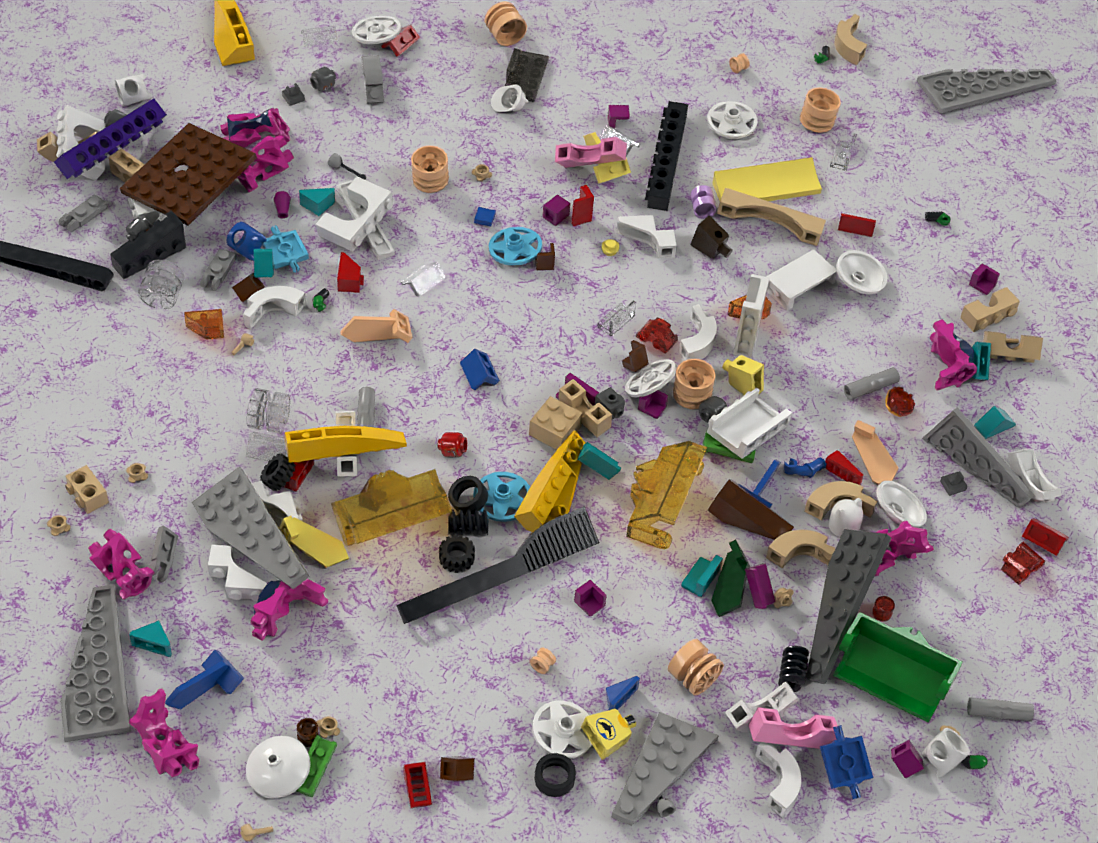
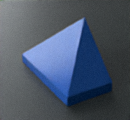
M638 676L606 687L608 710H618L638 690L640 682Z

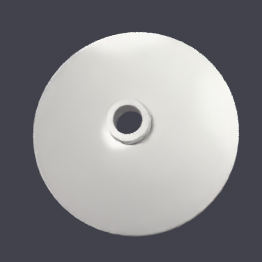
M851 250L844 252L837 260L836 270L840 279L853 291L861 294H876L886 286V270L872 255L862 251Z
M883 481L880 483L876 490L877 499L884 513L892 521L899 525L903 521H908L914 528H920L926 523L927 514L925 508L909 489L894 481Z
M275 736L266 739L252 751L247 760L246 777L248 783L256 793L267 798L288 796L299 789L305 782L310 771V756L305 746L293 737Z

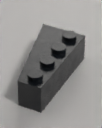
M172 210L166 213L167 217L162 221L159 219L153 223L154 226L145 232L143 230L138 233L134 241L129 240L110 253L112 267L123 279L186 248L183 222Z

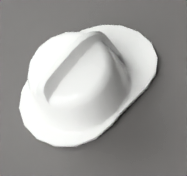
M519 85L500 87L491 98V106L496 112H517L523 108L525 103H528Z

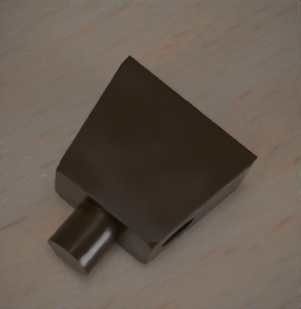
M710 215L698 224L690 244L692 247L711 259H714L719 253L727 258L733 251L726 245L729 234Z

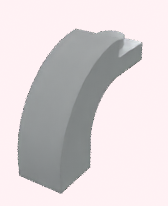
M379 55L362 56V71L365 78L367 104L384 103Z

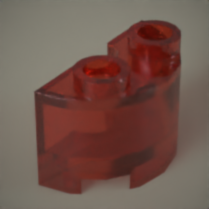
M661 318L649 319L635 336L644 342L651 341L655 349L665 354L678 341V335H674L670 329L671 325Z
M1021 542L1015 552H1008L1004 556L1003 561L1005 563L1001 570L1019 585L1033 571L1036 572L1045 565V560L1026 543Z

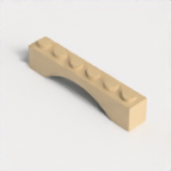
M726 187L717 214L732 219L757 217L771 220L789 229L800 241L818 246L826 222L824 219Z

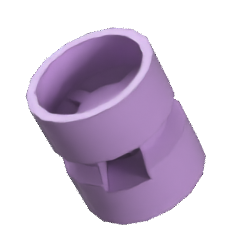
M706 185L695 187L690 194L695 216L701 219H705L709 215L713 216L716 213V204L712 188Z

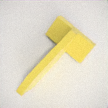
M596 132L583 136L586 146L601 143ZM627 158L622 161L599 163L598 166L593 167L598 184L631 173Z
M288 516L282 520L279 528L288 543L294 545L325 568L349 559L342 541L295 517Z

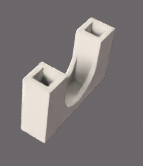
M66 105L57 115L58 151L56 156L59 158L63 153L79 144L74 136L84 139L96 131L103 130L104 121ZM105 160L101 163L94 162L96 165L88 171L83 169L84 172L81 175L96 181L105 171Z
M356 177L347 187V191L351 201L367 208L365 214L355 220H342L325 212L315 224L318 236L352 252L362 243L367 234L371 233L373 227L382 220L385 213L394 204L391 191L360 177Z

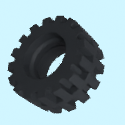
M277 454L264 466V470L261 472L262 475H260V481L273 491L280 490L281 487L286 485V482L290 481L296 464L294 462L289 463L288 457L284 454Z
M455 534L452 535V538L448 536L446 541L443 540L439 546V559L444 569L448 568L449 572L454 570L455 573H458L460 570L465 572V569L469 570L471 565L473 566L475 546L471 540L469 541L468 537L462 538L463 535L456 537ZM454 550H460L465 555L453 557L449 553Z

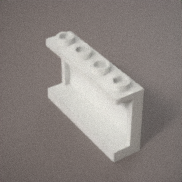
M751 274L746 301L743 302L733 355L752 358L769 283L768 277Z
M758 388L751 392L748 391L740 400L736 399L731 406L725 407L718 415H713L708 422L707 433L741 459L786 428L792 412L788 409L779 414L758 398L760 391Z

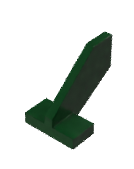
M736 539L729 542L732 551L726 555L711 599L719 617L742 606L747 579L745 568H749L750 565Z

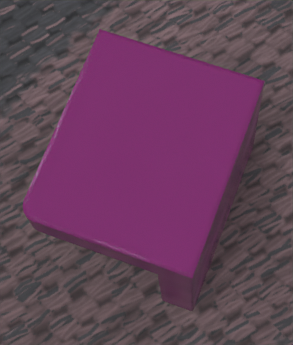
M629 105L608 106V129H615L616 120L630 119Z
M559 195L554 196L543 205V218L557 226L570 215L571 203Z
M981 263L972 273L969 285L988 295L997 285L1000 273Z
M657 390L649 395L639 397L638 410L658 419L667 407L668 395Z
M588 580L575 590L574 602L591 617L605 607L607 595L592 580Z
M910 740L891 749V758L904 778H908L924 769L923 759Z

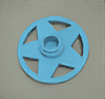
M524 227L503 229L497 232L489 242V253L492 258L505 265H522L531 262L537 258V254L541 253L542 250L541 237L535 231ZM516 232H524V233H527V234L521 235L520 233H516ZM504 235L505 240L495 242L499 237ZM536 240L538 242L537 250L531 246ZM495 252L504 253V259L496 255ZM519 256L527 257L521 260H516Z
M494 472L480 479L483 484L487 482L489 488L487 491L488 500L485 505L493 507V514L486 511L488 518L499 522L516 520L515 514L506 516L509 508L518 510L524 499L518 494L523 487L528 492L529 484L522 477L510 472ZM498 477H507L514 480L504 483ZM476 487L474 488L473 498L476 496L478 491V488Z

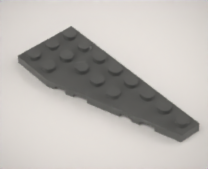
M844 529L827 568L806 678L810 681L826 684L841 651L839 650L841 642L856 618L890 543L891 537L889 535Z

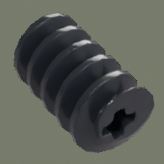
M451 509L448 515V535L451 529H453L456 535L459 529H461L463 535L466 534L467 529H469L471 535L474 534L475 529H477L479 535L482 534L483 530L488 535L489 518L486 510H483L480 516L478 510H475L473 515H471L470 510H467L465 515L462 510H459L456 515L454 509Z
M788 646L783 650L778 684L780 686L787 682L794 692H798L801 689L800 686L805 684L804 678L806 677L805 671L807 670L806 664L808 663L809 651L802 646Z

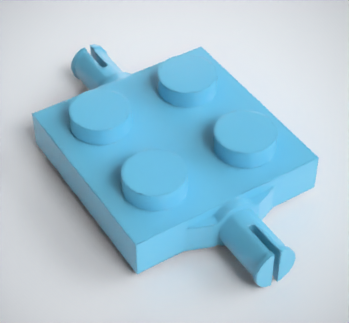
M277 225L272 226L273 236L266 238L267 241L262 246L264 249H272L274 268L278 269L290 265L294 273L300 271L297 263L309 259V254L296 230L280 232Z

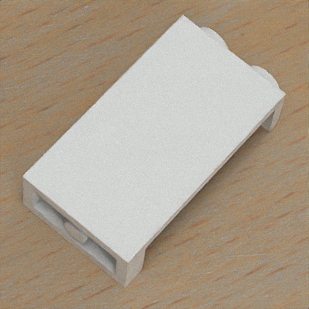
M813 249L766 276L769 278L767 293L788 311L793 308L796 297L825 280L834 284L837 270Z

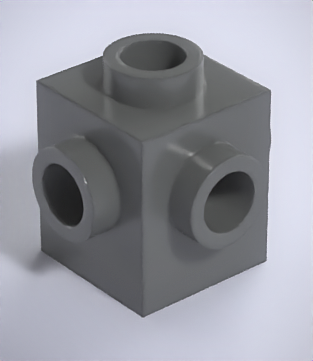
M611 387L596 395L595 405L600 403L612 414V420L619 418L624 413L625 400Z

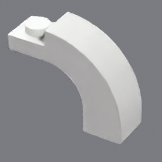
M272 286L257 291L247 299L248 308L243 313L244 326L252 329L258 320L270 311H284L297 316L306 305L305 292L288 286Z
M699 304L692 306L691 320L699 333L680 341L679 353L684 361L688 359L702 360L711 352L714 346L717 330L716 320L714 316L707 317L706 312L702 310Z
M335 411L336 426H356L355 411ZM357 454L337 457V477L357 476Z
M784 682L763 699L753 703H746L741 699L725 713L737 730L750 732L748 725L758 707L778 710L779 716L782 718L785 715L784 712L798 702L799 698L789 684Z
M761 742L757 747L755 756L771 768L779 779V785L769 795L766 805L781 818H784L794 807L800 791V768L794 756L786 748L779 753L773 745Z

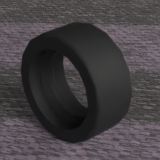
M471 475L463 476L451 485L448 499L457 512L462 510L465 515L467 510H470L471 514H474L475 510L480 511L485 506L488 500V492L484 484L477 477ZM478 488L476 496L467 503L458 502L460 495L466 489Z
M552 753L543 756L537 762L534 780L540 792L546 796L560 797L569 793L574 787L576 769L570 758L563 754ZM549 766H559L566 770L568 778L562 784H550L544 780L542 776L543 770Z

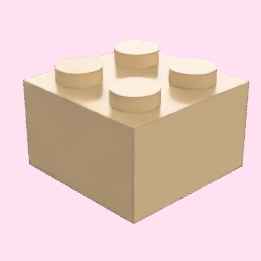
M550 396L530 420L529 435L557 450L573 431H579L582 425L583 413Z

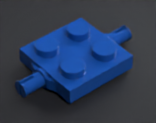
M842 725L833 727L836 740L830 744L820 746L831 789L842 786L849 787L852 799L861 798L858 784L864 780L874 778L863 737L845 738Z

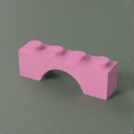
M617 137L601 139V143L591 146L572 143L556 145L555 162L565 168L626 160L627 143Z
M758 707L748 726L753 741L820 749V746L830 744L836 740L833 727L838 725L835 717L816 714L803 723L787 724L781 721L778 710Z

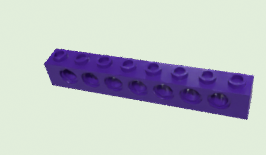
M154 98L63 153L54 163L66 179L72 176L77 178L84 172L83 169L88 171L96 165L94 162L101 163L107 158V154L111 156L117 152L118 147L123 149L130 144V140L134 142L140 138L141 133L145 135L150 132L152 126L156 128L163 123L162 119L167 114Z

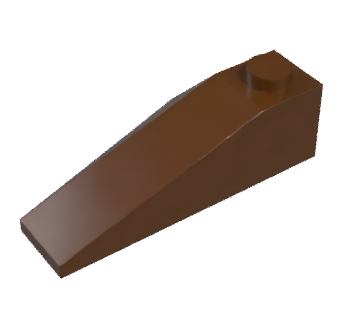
M732 479L726 482L707 510L723 523L773 540L786 532L792 531L794 528L793 525Z

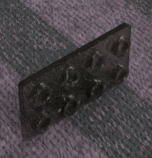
M514 48L506 71L505 86L519 85L526 99L530 102H535L549 56Z

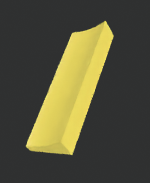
M813 157L714 171L712 183L719 201L722 198L725 187L766 201L821 194L822 191Z

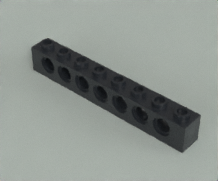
M669 101L668 107H664L663 117L665 119H661L660 129L663 130H659L658 140L660 142L656 143L655 152L658 153L654 154L652 164H655V166H651L650 176L653 177L648 180L647 188H650V190H646L645 200L648 201L647 208L668 211L689 104Z

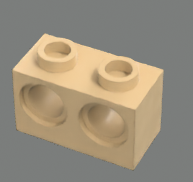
M122 148L108 157L111 173L125 183L145 165Z
M87 465L65 476L67 492L75 496L78 507L80 509L84 508L87 514L109 503L107 491Z

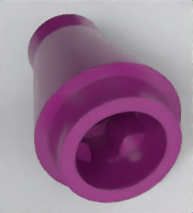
M286 191L276 192L273 201L277 215L281 219L287 218L291 197Z

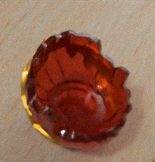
M895 386L889 389L885 404L891 414L898 417L907 416L913 412L915 406L912 399L913 394H908V392L904 391L903 387Z

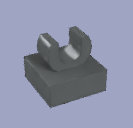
M297 83L294 84V87L289 88L287 86L282 91V96L289 106L305 101V95Z
M960 471L942 476L940 480L949 496L966 491L968 487Z

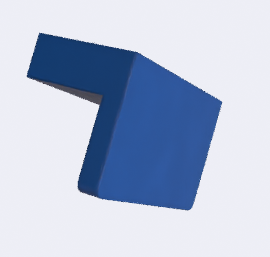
M473 349L460 361V365L473 390L479 388L484 382L495 386L500 381L487 353Z

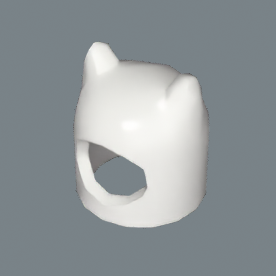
M145 74L115 80L116 92L122 107L149 100L153 97L151 93L147 92L144 83Z
M860 498L855 500L844 499L834 505L828 522L833 534L841 537L844 529L859 531L863 520L862 500Z
M944 728L929 742L922 755L927 757L930 763L937 769L936 775L939 778L962 762L969 755L970 750L959 734L952 729Z

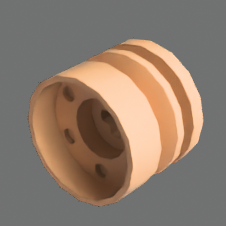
M503 1L493 5L485 15L484 22L487 28L502 46H510L519 42L527 32L525 20L510 2Z
M818 87L809 90L800 114L802 125L813 132L822 133L831 130L841 105L839 96L827 88Z
M429 145L417 149L412 154V179L415 187L427 193L438 192L444 189L449 181L448 158L445 151L437 146Z
M688 359L678 365L675 374L673 397L679 405L688 409H699V405L712 396L716 377L713 367L701 359Z
M693 639L682 646L674 655L668 665V671L678 681H683L684 687L686 689L689 688V691L695 696L703 693L716 681L723 670L724 664L720 659H716L717 657L713 653L708 654V648L698 639Z

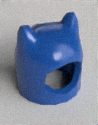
M245 222L236 223L229 231L226 243L230 248L250 261H254V249H261L262 244L267 241L263 234ZM238 231H244L242 238L235 243L234 235Z

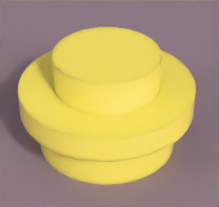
M608 239L602 243L601 248L605 255L613 256L619 251V243Z

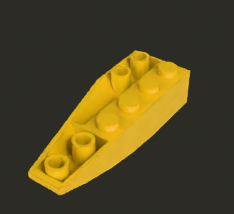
M214 0V45L222 66L255 60L254 44L235 0Z
M330 426L289 431L284 434L289 463L407 447L404 432L375 427Z
M576 430L567 437L546 463L514 515L520 524L530 532H534L546 522L570 511L582 462L577 459L583 445L586 443Z

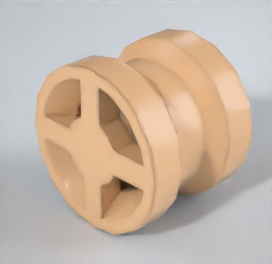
M744 53L729 60L730 68L734 73H739L742 69H748L750 65L749 59Z
M540 648L537 651V656L531 658L530 664L537 672L546 674L549 671V666L556 662V657L550 650Z

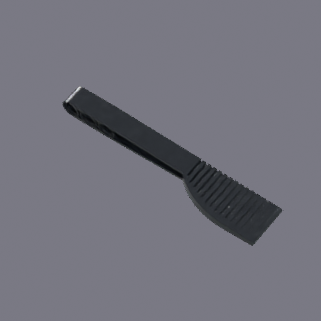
M0 241L1 263L98 291H105L114 277L113 272L104 266Z
M585 506L550 520L537 528L522 543L514 557L396 605L403 624L599 544L600 542Z

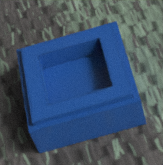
M478 207L474 223L491 227L496 210Z

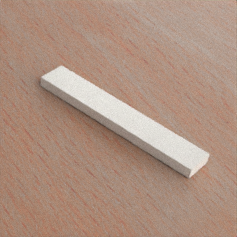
M353 180L336 185V190L355 220L364 215L367 208L349 199L347 187L352 183ZM377 223L365 239L376 258L382 260L394 256L395 251Z

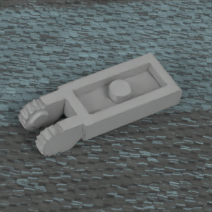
M94 194L71 212L64 214L58 221L59 225L62 227L67 225L66 229L69 232H73L107 209V202Z
M219 248L203 275L200 286L205 288L209 281L213 280L211 290L216 291L235 262L236 253Z
M164 525L158 528L151 557L152 562L148 566V568L155 572L152 576L157 573V580L161 583L168 578L178 540V535Z

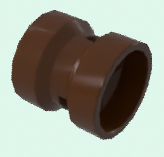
M304 718L298 722L296 728L297 740L305 747H311L316 735H319L317 722L312 718Z

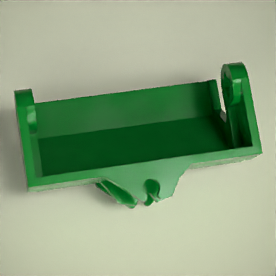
M859 612L841 642L839 650L845 653L833 676L929 723L940 700L944 701L963 662L931 647L919 630L916 635L911 634L910 632H912L913 627H890Z

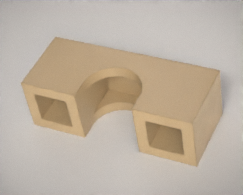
M1005 287L992 293L989 302L990 307L976 300L963 307L960 318L973 332L980 329L983 330L993 323H998L1008 316L1015 315L1020 301Z
M984 331L983 342L991 343L990 358L998 359V356H1005V360L1016 361V358H1023L1024 362L1031 363L1041 358L1042 337L1021 335L1018 346L1008 348L1005 342V333Z
M574 379L559 389V401L582 412V424L596 437H599L611 428L612 414L600 403L592 406L586 397V390Z

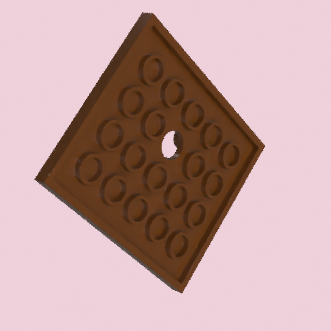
M188 123L119 189L121 194L164 215L172 210L183 224L189 226L257 157L256 153ZM180 165L188 166L186 171L179 170L175 172V169Z

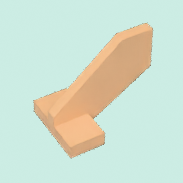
M396 309L390 312V317L353 316L340 331L342 336L353 342L400 338L409 343L413 338L409 318Z
M857 420L852 439L872 482L880 485L883 481H893L899 468L875 433V427Z

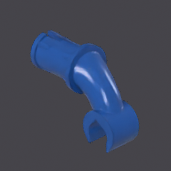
M819 457L811 463H805L803 466L797 465L798 463L795 459L790 458L789 465L784 462L783 471L787 475L796 474L812 478L816 472L826 468V462L823 458Z

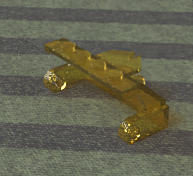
M691 441L662 447L657 460L653 459L636 466V470L641 471L633 473L637 483H632L630 497L635 505V509L629 520L626 537L660 549H668L673 540L672 536L650 525L657 521L675 525L695 476L701 475L704 469L702 460L706 454L707 447Z
M435 469L409 478L396 473L394 470H387L385 473L380 472L379 475L375 474L369 478L363 493L331 503L343 542L346 546L353 545L355 542L359 544L452 512L447 494L439 482Z

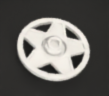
M372 16L355 24L352 29V36L356 41L364 44L384 43L392 40L400 33L401 24L394 17ZM395 24L397 25L396 30L391 28ZM359 36H367V39L360 38Z
M726 101L714 105L707 115V123L711 130L722 137L730 139L749 136L755 131L758 123L757 116L750 107L734 101ZM726 106L725 111H715L718 108ZM737 107L742 108L747 112H740V110ZM712 120L720 123L718 129L712 123ZM753 120V126L749 129L746 123ZM734 130L740 134H730L729 132Z
M664 359L643 367L628 380L625 386L626 393L630 397H643L660 390L676 374L677 366L675 362Z
M558 700L546 703L539 708L533 718L532 732L535 741L548 754H563L570 759L584 755L592 746L590 740L588 741L580 731L585 717L589 716L588 713L580 706L568 701ZM563 707L571 708L578 712V714L568 716ZM549 709L550 719L538 721L540 715ZM539 734L551 738V748L542 741ZM568 745L580 749L574 753H563Z

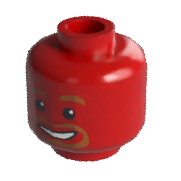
M445 432L441 439L438 440V449L441 450L445 457H461L468 448L467 438L460 432Z

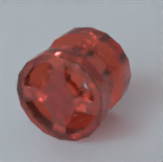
M888 596L878 597L872 609L874 618L883 622L891 619L895 608L894 601Z

